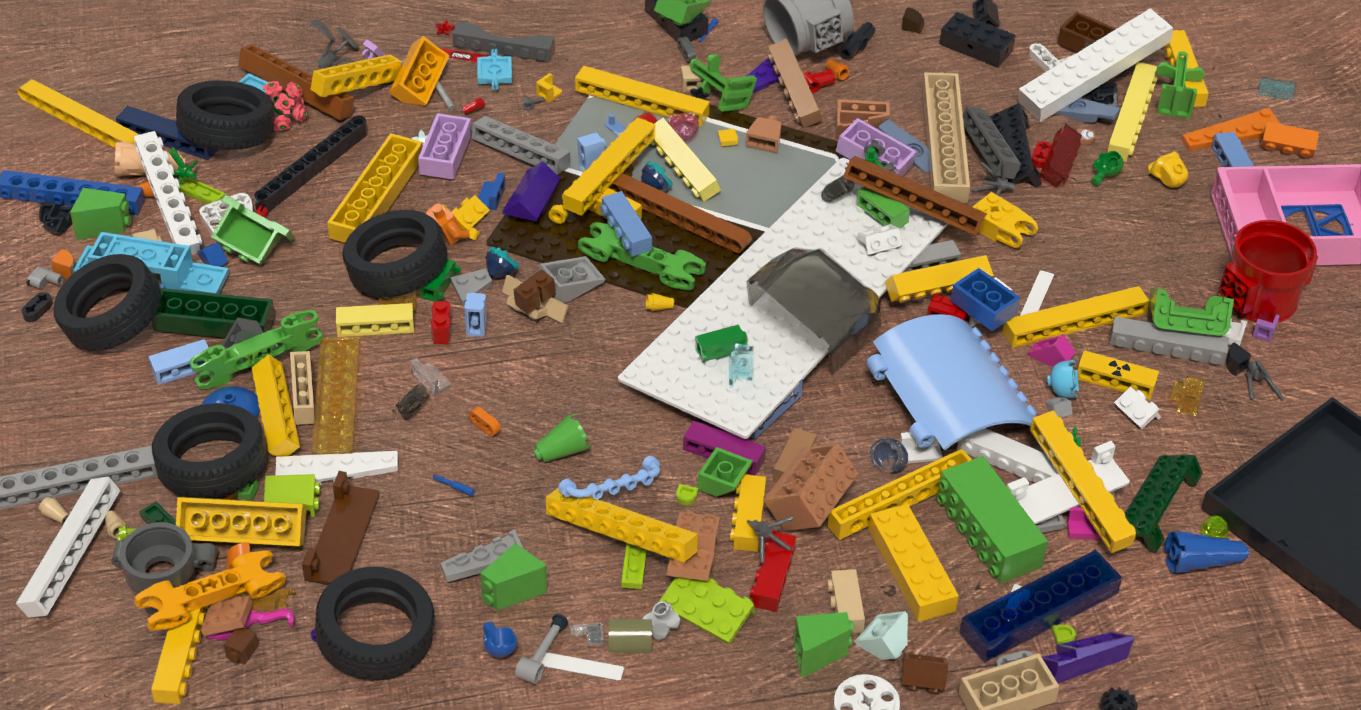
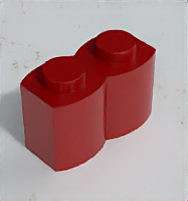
M435 301L432 305V341L434 344H449L451 340L450 328L452 325L451 306L448 301Z

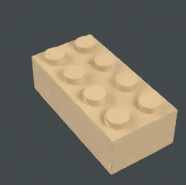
M1038 653L961 678L958 694L968 710H1033L1056 702L1059 685Z

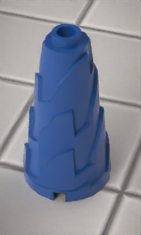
M1172 531L1167 535L1165 542V553L1170 554V558H1165V561L1172 573L1189 572V570L1208 569L1211 566H1227V564L1243 562L1249 556V548L1243 542L1233 541L1228 538Z

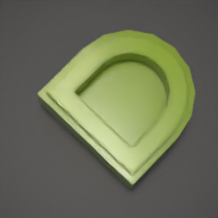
M679 484L676 491L677 502L685 506L693 504L698 496L699 488Z
M1064 624L1052 626L1051 631L1056 645L1075 640L1076 631L1071 626Z

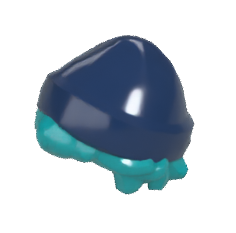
M652 161L646 162L642 169L641 182L662 192H665L673 185L672 180L666 176V169L664 167L661 168L659 163L655 164Z
M500 247L489 248L485 256L486 269L489 275L494 279L506 277L507 275L512 276L519 268V263L512 260V257H508L506 250L501 251Z

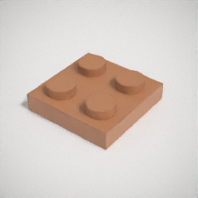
M250 595L211 604L201 627L203 635L207 636L243 628L253 603Z

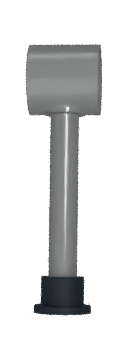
M554 614L550 625L551 628L534 656L530 659L523 656L519 660L515 670V677L535 685L540 681L544 671V664L540 663L557 633L561 632L564 627H567L569 622L565 616Z

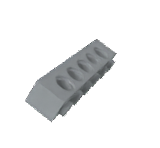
M487 116L473 123L472 139L533 165L544 161L557 175L570 165L571 152Z

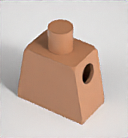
M769 115L767 118L758 117L746 132L745 146L778 153L781 122L777 121V118L773 115Z

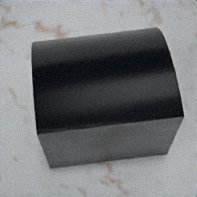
M1233 342L1226 359L1228 371L1234 376L1243 372L1249 365L1251 354Z

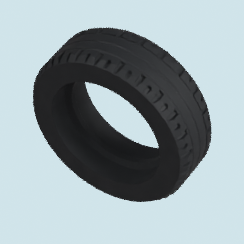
M204 81L188 86L177 98L176 126L186 139L198 145L222 150L247 149L265 142L273 132L274 103L264 91L254 86L235 81ZM218 114H230V115H234V116L218 115Z
M415 210L390 211L370 218L349 235L342 251L343 261L352 284L361 292L375 297L401 296L424 287L438 276L448 256L447 246L438 222L431 216ZM406 243L420 244L413 253L400 260L388 263L370 262L378 253L392 246Z
M126 254L104 256L84 265L65 281L55 298L54 318L73 345L91 351L111 349L131 340L149 325L159 309L161 288L147 265L139 258ZM131 287L125 298L111 310L98 316L84 318L92 304L103 295L118 288Z
M224 403L203 404L177 413L159 428L151 447L160 482L170 491L183 497L217 498L236 492L258 476L267 459L264 434L259 420L242 407ZM210 440H231L240 443L229 454L210 461L192 462L179 458L189 448Z
M363 567L351 570L329 583L320 595L316 606V643L322 655L332 666L350 676L367 680H382L402 675L417 666L429 650L435 618L433 603L422 585L400 571L386 567ZM383 602L393 605L404 612L410 619L412 626L405 636L394 642L379 645L366 644L346 635L338 626V617L346 609L356 604Z

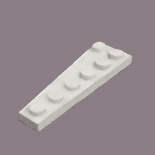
M398 451L276 457V475L315 474L316 482H320V485L323 481L333 480L334 482L338 471L347 472V477H352L353 479L398 471Z

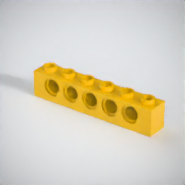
M389 54L313 71L311 90L319 97H327L346 91L351 92L355 89H364L369 86L395 81L402 61Z

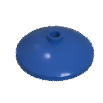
M239 386L219 388L210 393L202 403V405L212 403L236 405L246 409L256 418L260 414L257 395L253 391Z

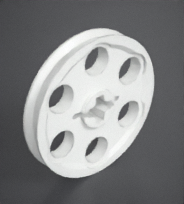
M856 675L846 679L839 685L834 696V710H840L844 706L850 707L852 710H869V706L863 704V698L867 704H870V710H899L900 699L896 689L888 681L874 675ZM867 683H871L875 685L876 688L873 690H868L864 687V685ZM852 689L855 691V694L851 696L846 695L844 690ZM884 695H889L893 698V700L890 702L883 701L881 697Z

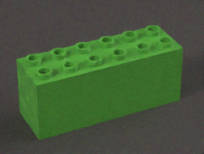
M984 456L941 471L937 494L939 504L944 506L949 518L954 520L960 533L965 535L969 545L976 550L980 560L987 565L990 574L1000 584L1043 567L1048 540Z

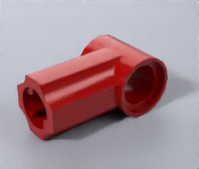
M831 69L815 74L811 72L803 73L812 94L817 92L822 86L835 83L834 72Z

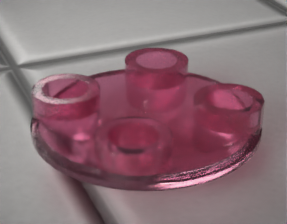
M691 112L678 115L673 114L668 119V124L683 141L692 138L699 128L698 119Z

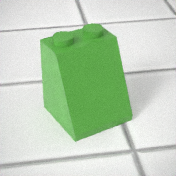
M83 188L70 211L75 236L79 240L98 237L101 232L112 234L125 233L127 227L132 222V216L129 215V202H127L126 194Z
M516 543L480 573L482 600L486 605L492 606L496 610L547 592V565Z
M847 612L796 616L794 647L800 677H805L848 655V648L852 646L850 633H854L853 621H849Z

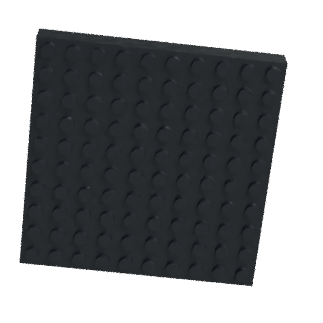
M1331 397L1206 491L1201 508L1361 629V417ZM1264 531L1288 539L1291 543L1290 550L1285 548L1287 546L1284 545V542L1280 541L1278 543Z

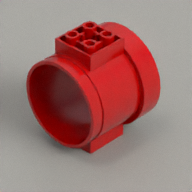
M1259 220L1245 225L1236 235L1231 253L1232 262L1225 265L1218 293L1222 297L1234 299L1232 310L1247 320L1257 322L1258 319L1273 323L1276 314L1280 315L1278 323L1289 319L1296 312L1303 287L1311 282L1318 260L1317 249L1313 240L1303 230L1282 221Z

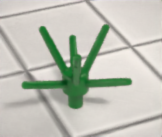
M172 147L169 150V154L179 166L177 170H174L173 177L180 176L178 178L179 183L183 178L196 179L197 173L193 172L192 168L196 166L198 161H194L189 167L186 166L176 149Z

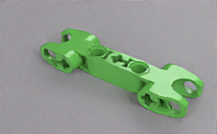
M592 223L590 225V233L595 238L584 237L578 241V248L593 259L605 262L609 257L615 258L629 265L659 274L661 282L673 288L692 290L695 287V279L690 273L700 275L706 271V263L702 259L684 250H678L673 255L652 246V251L631 257L628 250L624 249L620 238L616 237L615 230L609 224ZM595 228L600 229L602 233L596 231ZM584 244H587L588 246H590V247H592V248L589 249V248L585 247ZM693 263H696V264H698L701 268H698V267H696V266H694V265H692V264H693ZM683 279L687 280L690 284H686Z
M315 310L293 313L282 319L281 327L254 336L227 349L222 345H215L205 349L189 361L194 372H202L195 378L196 385L199 389L219 387L229 383L233 379L234 372L257 364L268 354L275 357L287 350L289 352H301L310 349L323 339V334L319 328H311L319 321ZM308 316L314 317L311 320L303 321ZM313 334L318 335L316 338L313 339L308 338ZM198 361H205L201 365H195ZM210 378L209 382L200 383L202 380Z

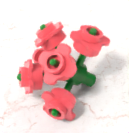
M272 81L263 86L266 94L269 97H274L275 100L273 102L274 111L278 113V116L274 119V130L284 131L291 127L289 125L291 119L282 115V112L284 114L293 113V118L296 121L303 122L307 116V109L301 97L303 95L302 89L297 83L290 82V84H287V95L284 93L280 94L282 86H279L278 81Z

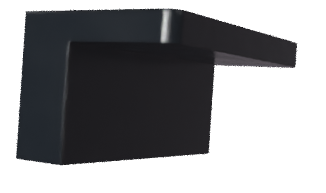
M976 0L973 2L974 19L984 23L990 20L996 27L1000 25L998 6L992 0Z

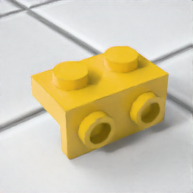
M474 195L470 200L466 198L460 204L461 208L459 210L455 208L451 213L455 215L461 228L469 231L470 227L479 222L490 210Z

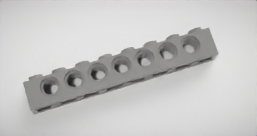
M151 446L0 477V509L43 501L46 497L57 498L81 493L85 490L91 479L110 477L116 485L157 477Z

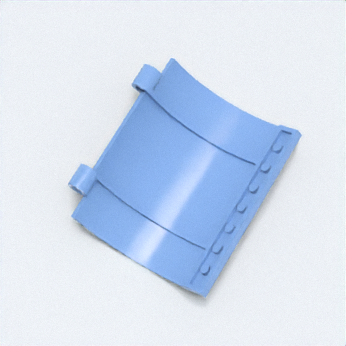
M928 315L897 325L873 341L881 355H872L866 361L867 367L876 380H882L886 377L889 379L915 419L916 423L910 427L909 431L919 447L924 448L931 445L936 437L942 448L946 450L969 434L997 424L1022 423L1031 427L1032 418L1036 417L1037 411L1031 404L1028 405L1026 403L1028 398L1022 391L1019 392L1017 390L1019 386L1015 380L1007 376L1010 374L1004 365L1000 366L998 362L1001 360L994 352L991 353L990 349L992 347L985 339H981L982 333L976 326L972 328L964 320L951 315Z

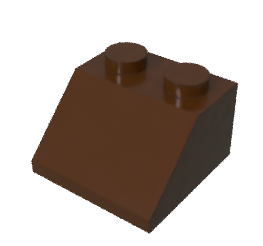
M904 653L902 685H906L905 688L918 690L919 687H925L929 692L940 693V690H945L948 660L942 657Z

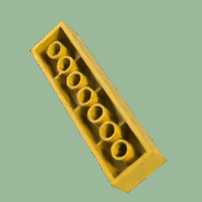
M390 133L327 222L329 239L345 243L349 235L359 225L389 210L419 166L418 158L423 148V142Z

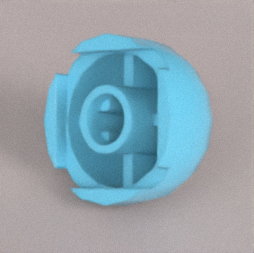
M1065 360L1057 363L1052 368L1051 375H1048V386H1052L1054 393L1059 397H1078L1074 393L1075 390L1079 391L1078 371L1073 370V365H1076L1075 360Z

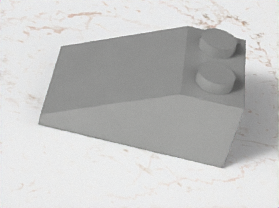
M586 256L542 263L538 271L542 269L554 278L556 294L552 297L563 303L575 299L605 281V278Z

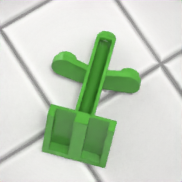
M1184 51L1177 54L1176 67L1169 65L1167 62H1161L1157 66V73L1159 75L1174 79V85H1162L1157 114L1191 119L1197 89L1184 87L1185 81H1201L1205 77V71L1201 67L1187 69L1188 54Z
M717 54L708 56V66L696 58L691 60L689 64L690 70L704 79L698 88L701 86L703 93H710L714 86L723 93L718 106L719 110L724 112L748 107L757 81L756 77L751 75L727 79L718 73L721 57Z

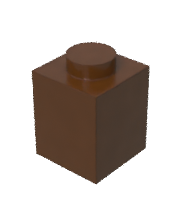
M245 628L235 629L224 644L226 658L234 663L238 662L243 665L247 663L258 648L256 633Z

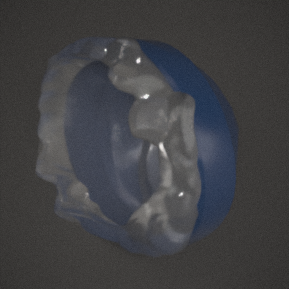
M883 437L875 441L870 447L872 466L879 468L881 473L899 472L908 462V452L898 440Z

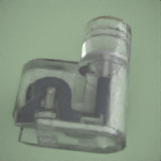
M602 622L570 624L571 637L586 636L587 647L604 646Z

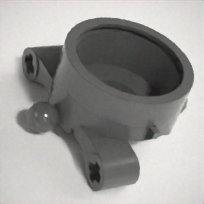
M156 522L143 525L132 531L125 540L117 541L113 552L112 564L123 569L127 585L133 592L139 594L152 585L166 580L170 581L174 588L188 583L195 568L201 571L213 570L218 549L209 543H192L187 532L177 525ZM158 561H168L174 565L172 569L162 573L146 574L148 567ZM145 607L148 614L153 615L159 612L156 608Z

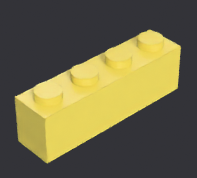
M413 304L336 307L337 336L414 333Z

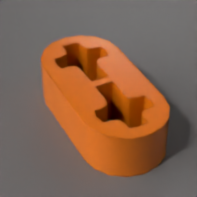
M477 406L468 412L471 422L487 435L493 437L501 431L499 422L481 407Z

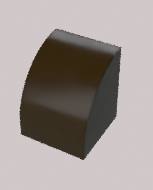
M907 7L903 15L901 30L921 34L924 27L923 16L917 10Z

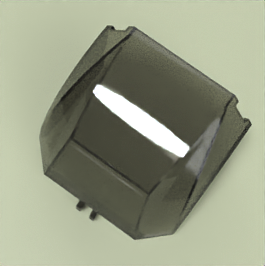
M794 247L773 258L746 281L748 301L751 306L766 292L816 334L818 338L821 339L823 337L830 346L827 350L829 351L830 373L832 375L882 325L880 299L877 293L860 281L823 248L806 249Z

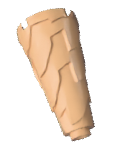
M117 141L114 176L146 175L135 144ZM167 152L169 161H167L168 165L171 164L173 169L177 170L179 166L169 152ZM180 155L181 159L185 163V158H182V155Z

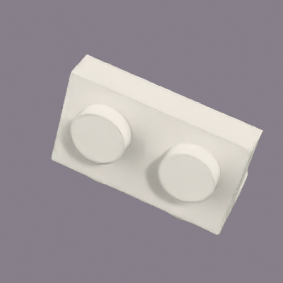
M1130 387L1114 402L1141 430L1154 418L1157 420L1161 418L1158 413L1160 409L1152 401L1148 403L1145 400L1146 396L1139 389L1135 391Z

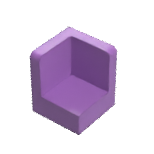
M1276 314L1273 323L1258 319L1252 337L1271 342L1280 315Z

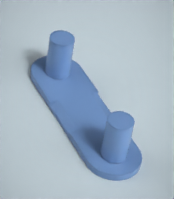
M613 113L609 114V120L605 122V126L619 137L620 133L624 132L626 128L615 120Z

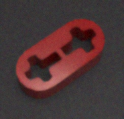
M1040 141L1036 144L1032 155V162L1036 168H1044L1048 163L1052 145L1047 141Z

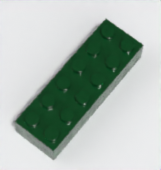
M161 288L159 309L152 319L153 330L226 338L236 319L243 318L257 321L264 333L271 329L275 317L273 299Z

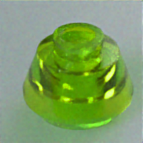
M1220 516L1209 517L1202 523L1200 528L1202 535H1208L1209 537L1227 538L1229 534L1227 523Z

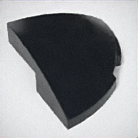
M1116 82L1100 85L1085 94L1090 101L1118 107V87Z
M56 202L41 203L39 220L44 223L43 227L47 231L60 234L72 223L70 211L73 206L60 207Z

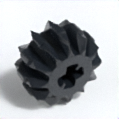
M1111 687L1108 692L1105 691L1103 693L1099 706L1102 710H1137L1138 702L1135 701V695H1129V689L1122 691L1121 687L1117 690Z

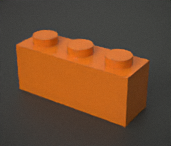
M1267 122L1261 147L1268 151L1277 150L1282 151L1284 154H1297L1303 158H1313L1319 132Z

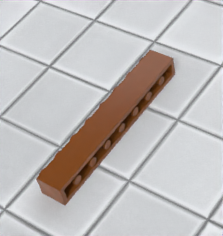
M253 44L241 47L238 66L245 69L246 72L252 73L267 82L278 81L279 86H282L284 92H286L288 83H297L302 89L303 95L301 97L308 105L315 106L323 113H328L337 120H343L352 116L355 97L345 92L327 97H319L311 90L313 75Z
M855 155L849 161L843 176L975 236L980 231L987 215L985 212Z

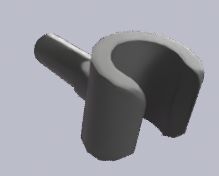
M526 96L523 99V107L525 110H530L533 108V104L545 101V98L531 99Z

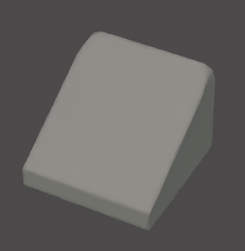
M1056 397L1045 401L1049 411L1054 410L1058 417L1062 418L1072 415L1070 400L1064 397Z

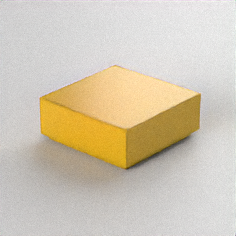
M735 129L718 130L721 146L738 145Z

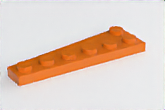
M1270 108L1183 134L1181 140L1188 151L1211 147L1214 134L1235 132L1241 142L1263 138L1267 122L1280 124Z

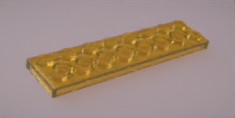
M323 337L320 342L312 455L353 454L360 349L359 337Z

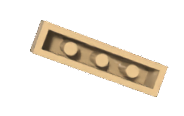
M310 351L290 352L295 425L315 424Z

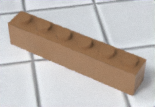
M785 39L768 46L770 53H768L771 63H775L773 65L776 75H780L778 80L781 87L785 86L783 91L786 98L791 99L788 102L791 110L796 111L794 116L797 123L801 122L803 128L823 121L788 40Z

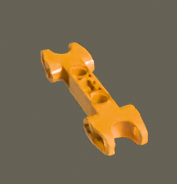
M271 551L249 552L234 559L232 562L233 569L225 570L176 588L167 580L156 583L137 594L134 604L138 608L153 607L159 611L148 618L147 627L149 630L170 629L185 623L190 617L188 611L214 604L244 592H248L252 599L266 596L285 584L286 576L282 572L268 573L262 569L272 562L273 554Z

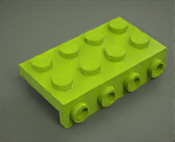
M675 577L659 601L669 603L673 608V612L677 613L681 619L728 645L732 643L749 615H754L755 613L754 603L749 598L737 596L732 589L719 586L712 578H709V581Z

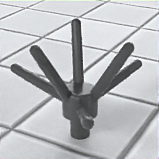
M980 162V165L995 177L986 175V178L991 181H983L982 183L993 186L972 189V192L997 189L996 195L999 196L1001 191L1006 189L1014 190L1015 184L1005 179L1006 162L1002 163L1001 177L996 176L992 169L985 163Z
M794 516L766 524L764 521L747 520V523L754 528V532L758 535L760 563H764V539L770 537L782 547L791 551L790 546L771 533V528L794 520Z

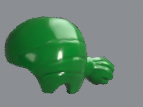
M1117 151L1100 153L1099 158L1094 160V168L1098 173L1092 177L1091 183L1095 187L1101 184L1104 177L1115 176L1122 170L1124 161Z

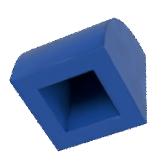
M219 242L212 243L197 251L204 264L220 267L228 262Z

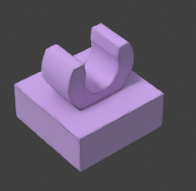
M368 39L363 43L367 48L362 52L365 58L371 59L376 56L385 55L378 46Z

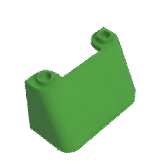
M1151 288L1150 305L1152 320L1157 327L1223 336L1229 331L1234 299L1212 296L1207 300L1205 309L1175 306V301L1169 299L1166 290Z

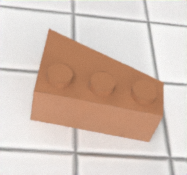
M838 99L836 139H839V136L857 118L878 129L879 125L889 119L890 102Z

